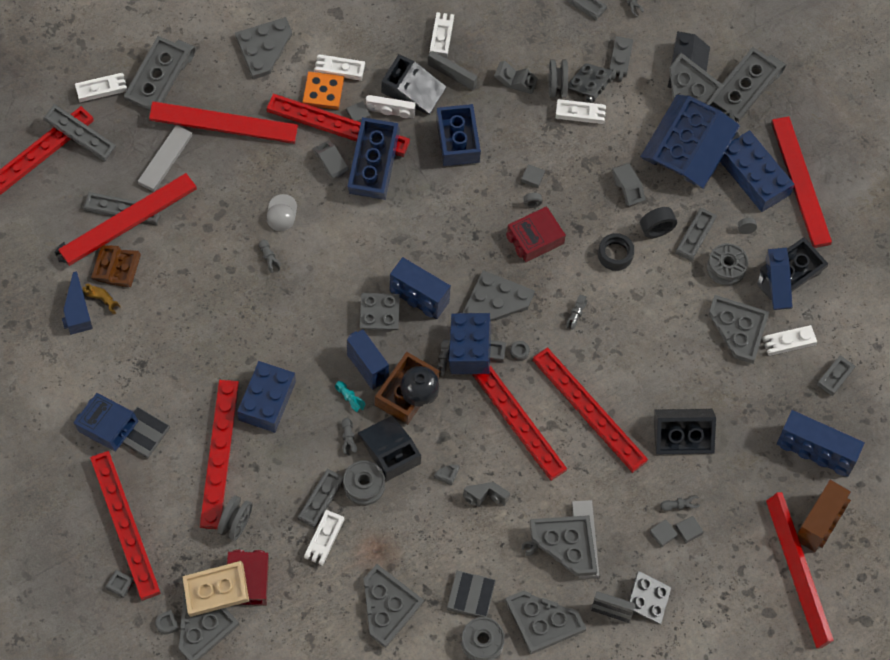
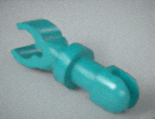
M338 381L335 389L344 395L346 401H350L352 409L356 412L360 408L363 410L366 403L361 398L355 396V393L352 390L350 391L343 381Z

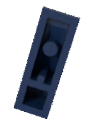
M787 248L768 249L765 260L773 310L792 309L790 265Z
M77 271L72 274L63 310L65 317L62 318L64 329L68 328L70 335L93 329Z

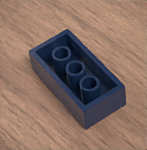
M362 117L347 187L349 194L386 200L400 133L399 123Z
M750 130L739 138L732 140L720 160L721 164L761 212L787 198L792 193L795 184Z
M791 410L777 441V445L783 450L797 453L803 459H810L821 467H828L838 475L848 477L865 444L861 440L794 410Z

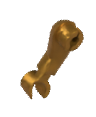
M85 284L86 287L83 286V292L87 297L102 300L105 305L109 306L112 314H116V311L113 310L115 306L121 308L120 304L117 301H113V298L104 288L92 286L91 284Z

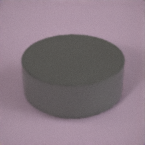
M539 193L526 194L523 197L524 205L529 208L540 206L542 204V195Z
M744 218L738 222V230L742 234H750L757 229L756 220L753 218Z
M516 341L512 344L510 354L514 360L523 361L529 356L530 348L526 342Z

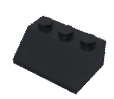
M677 31L671 64L679 53H682L707 72L710 46L695 34ZM670 74L667 88H672Z
M713 408L654 409L656 454L715 453L716 415Z

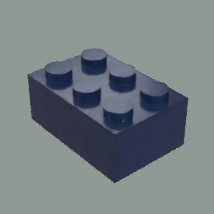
M473 104L438 107L436 122L443 166L480 163L481 150Z
M404 257L401 258L390 273L391 294H400L399 298L407 301L411 307L419 308L426 316L438 319L449 304L451 285Z
M452 313L449 353L451 374H490V313Z
M258 361L237 411L239 421L275 433L296 383L295 372Z

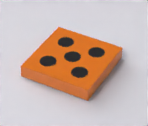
M308 71L303 103L313 107L339 110L344 76Z

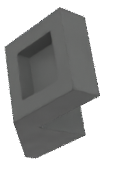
M506 61L499 62L494 76L505 87L529 94L533 93L538 80L527 68L516 71Z
M329 140L312 148L315 155L321 159L326 173L332 178L340 177L345 171L349 170L337 148Z
M630 163L612 168L615 184L618 187H622L626 205L631 206L646 200L642 183Z
M495 482L466 486L463 492L464 499L469 504H475L478 507L481 506L488 495L492 501L497 504L501 503L504 506L510 497V492Z

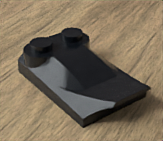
M805 237L787 248L791 292L811 278L819 276L828 267V262ZM765 264L760 268L757 285L772 300L767 266Z

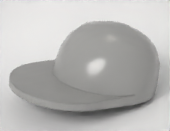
M280 194L271 199L267 212L269 227L276 231H286L293 226L297 211L295 199L286 194Z

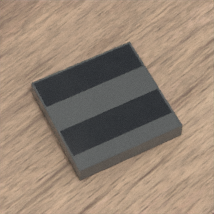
M137 406L133 412L139 422L122 444L148 459L169 431L170 425Z
M457 570L447 610L474 617H487L496 580Z
M596 591L591 611L630 623L636 604Z

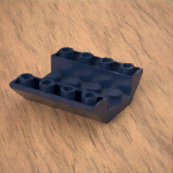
M677 94L640 158L654 165L660 164L684 176L688 182L704 189L740 125L712 106L691 96Z

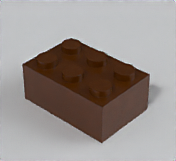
M408 352L404 354L375 396L376 407L391 416L393 415V417L407 425L420 407L411 405L404 400L400 390L403 375L412 367L423 366L434 371L439 381L438 369Z
M831 479L829 480L797 534L801 545L813 552H816L818 547H824L851 501L848 498L851 491Z

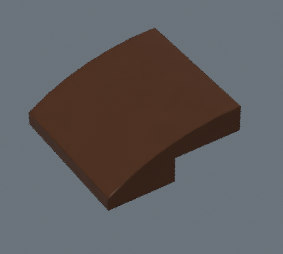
M103 245L100 248L91 278L106 284L131 287L141 257L140 252L121 250L119 246Z

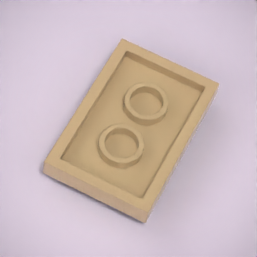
M241 561L183 576L187 610L190 617L249 602L244 566Z

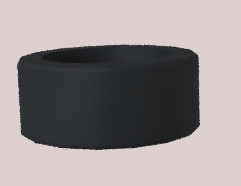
M660 207L645 214L639 223L645 237L657 238L671 232L677 225V219L671 208Z
M620 233L609 234L601 240L598 258L605 268L612 271H620L626 269L631 264L634 256L632 240ZM619 244L627 250V256L621 260H614L606 255L605 249L608 245Z

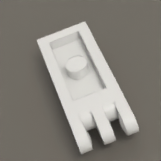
M437 12L430 52L434 51L443 57H447L454 15L451 14L450 20H447V14L444 13L443 19H440L441 15Z
M317 55L314 72L344 76V78L362 81L365 61Z
M123 73L75 83L79 102L127 91Z
M372 95L366 97V108L368 111L384 115H397L402 118H414L415 102Z
M558 99L555 118L603 124L605 123L606 105Z
M811 325L762 337L763 342H767L764 346L766 349H769L767 350L768 356L817 344Z
M328 510L325 511L304 555L305 559L308 560L311 553H313L311 561L316 562L320 556L319 565L323 566L344 522L343 516Z

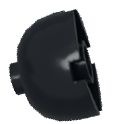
M423 366L412 367L407 370L400 384L404 400L418 407L432 403L437 398L440 387L438 377L434 371Z

